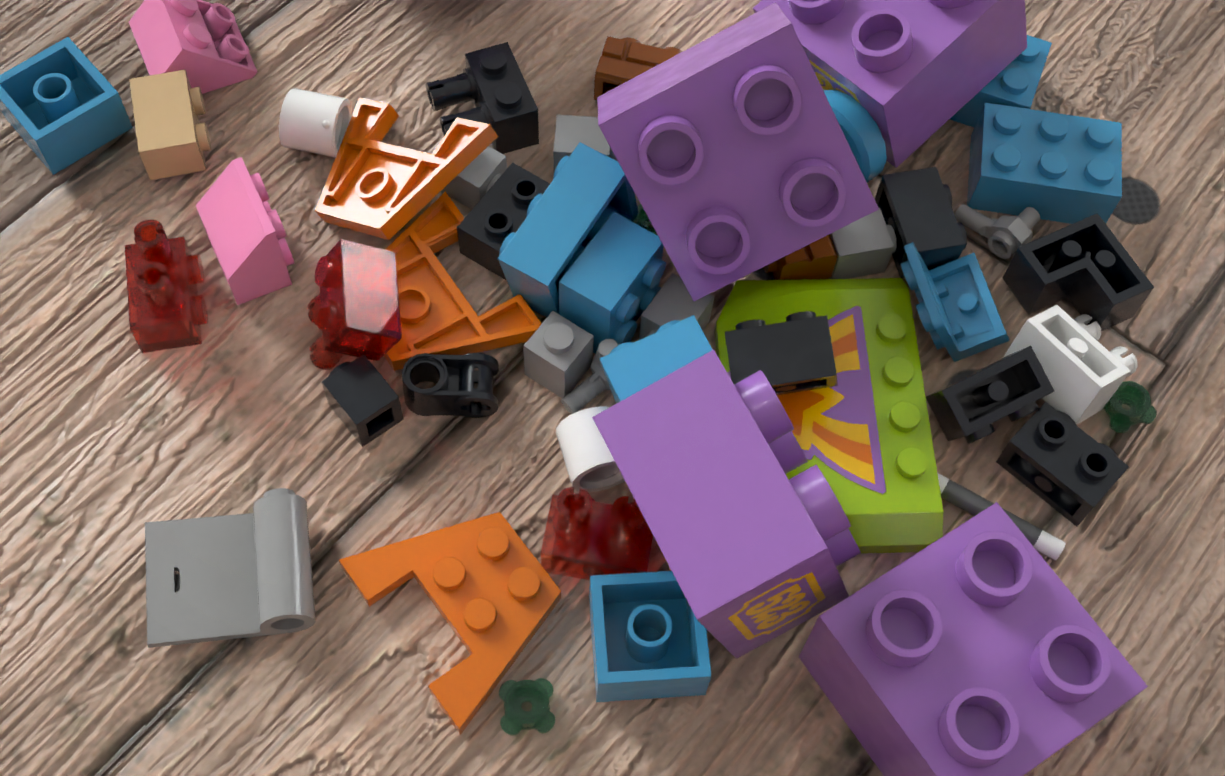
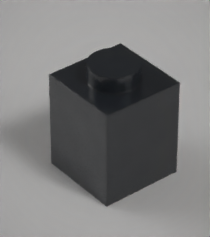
M364 354L352 362H344L338 365L326 379L321 381L329 406L362 447L404 420L399 396Z

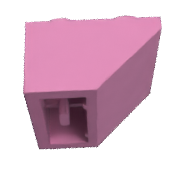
M144 0L129 21L149 76L186 70L191 87H200L202 94L251 79L257 73L249 53V48L243 40L234 14L220 3L212 4L203 0Z
M242 157L230 162L196 205L206 234L237 305L292 285L287 266L294 264L291 251L285 240L286 233L276 209L271 210L268 203L269 196L259 173L249 174Z

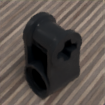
M469 353L465 355L417 354L408 359L402 370L405 404L410 411L421 416L450 415L471 418L491 416L498 410V399L493 395L494 376L499 371L498 361L493 356L482 353ZM424 381L436 384L429 389H421L415 386ZM474 383H478V388H474Z

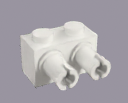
M1055 305L1029 318L1025 322L1004 357L1031 346L1055 392L1042 399L1057 411L1069 415L1077 425L1101 411L1125 378L1136 371L1138 364L1133 353L1122 358L1127 353V348L1119 346L1109 352L1098 342L1101 336L1100 325L1096 321L1086 325L1091 321V316L1083 314L1072 319L1058 305Z

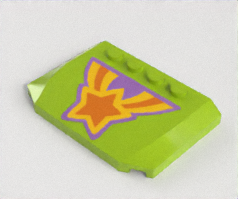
M903 279L737 280L715 327L716 354L730 378L731 373L725 332L736 330L735 326L738 323L748 320H764L766 325L786 322L788 315L804 311L815 312L816 317L827 315L838 386L777 395L794 427L792 433L808 461L786 474L787 478L790 479L814 465L818 466L851 524V527L848 529L860 549V554L919 552L943 537L944 512L910 293Z

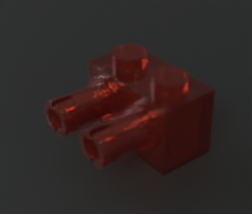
M141 221L134 228L136 244L125 245L130 331L142 353L202 344L200 325L208 324V313L204 296L198 295L197 284L204 283L205 281L201 257L199 254H191L185 237L168 239L163 225L159 221Z
M340 239L326 256H322L317 263L315 283L320 286V293L309 302L307 308L311 309L308 312L310 321L322 330V336L310 346V351L313 352L310 355V359L316 367L323 370L334 368L344 355L360 357L364 354L369 360L379 361L402 339L395 252Z
M575 487L565 488L559 495H552L541 549V565L547 573L590 580V576L642 573L648 571L653 534L635 499L633 502H628L629 496H622L613 504L595 502L589 492L580 488L579 493H574Z

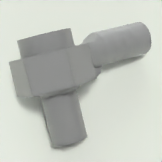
M962 204L955 213L957 222H961L964 226L989 238L988 246L996 256L1007 259L1010 256L1013 257L1018 247L1031 242L1033 234L1031 228L1040 220V214L1032 207H1026L1017 217L1002 215L999 219H990L965 204Z
M605 339L599 344L591 364L592 375L561 399L563 406L570 414L578 412L605 389L611 390L599 358L610 354L620 343L618 344L613 339Z

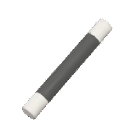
M938 473L941 498L976 516L994 504ZM1003 509L1037 551L1055 561L1058 559L1066 545L1064 541Z

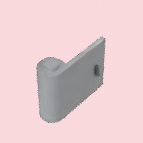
M278 488L265 492L263 498L254 502L253 513L145 522L148 648L285 634L302 631L314 625L316 620L307 502L303 497L295 495L293 490Z

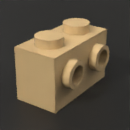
M186 70L129 79L138 152L150 180L205 171L204 151L211 150V143L205 122L199 123L198 115L206 114L201 89L200 87H191Z

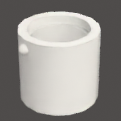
M297 88L290 89L282 104L279 119L281 145L286 148L336 158L352 117L350 101L347 98Z
M601 406L580 410L566 417L556 427V435L571 485L576 491L597 492L612 488L625 481L592 418L610 407Z

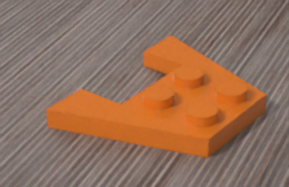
M359 98L315 212L326 223L390 240L499 136L490 124L457 117L432 154L382 143L381 141L399 117L398 113L388 103Z
M446 192L433 202L344 288L346 300L394 371L403 369L408 359L417 354L465 355L525 343L542 324L520 294L480 316L474 311L434 254L459 241L457 226L464 219V216Z
M500 512L339 559L341 568L369 607L414 577L471 654L428 685L432 696L460 735L561 599L559 587Z

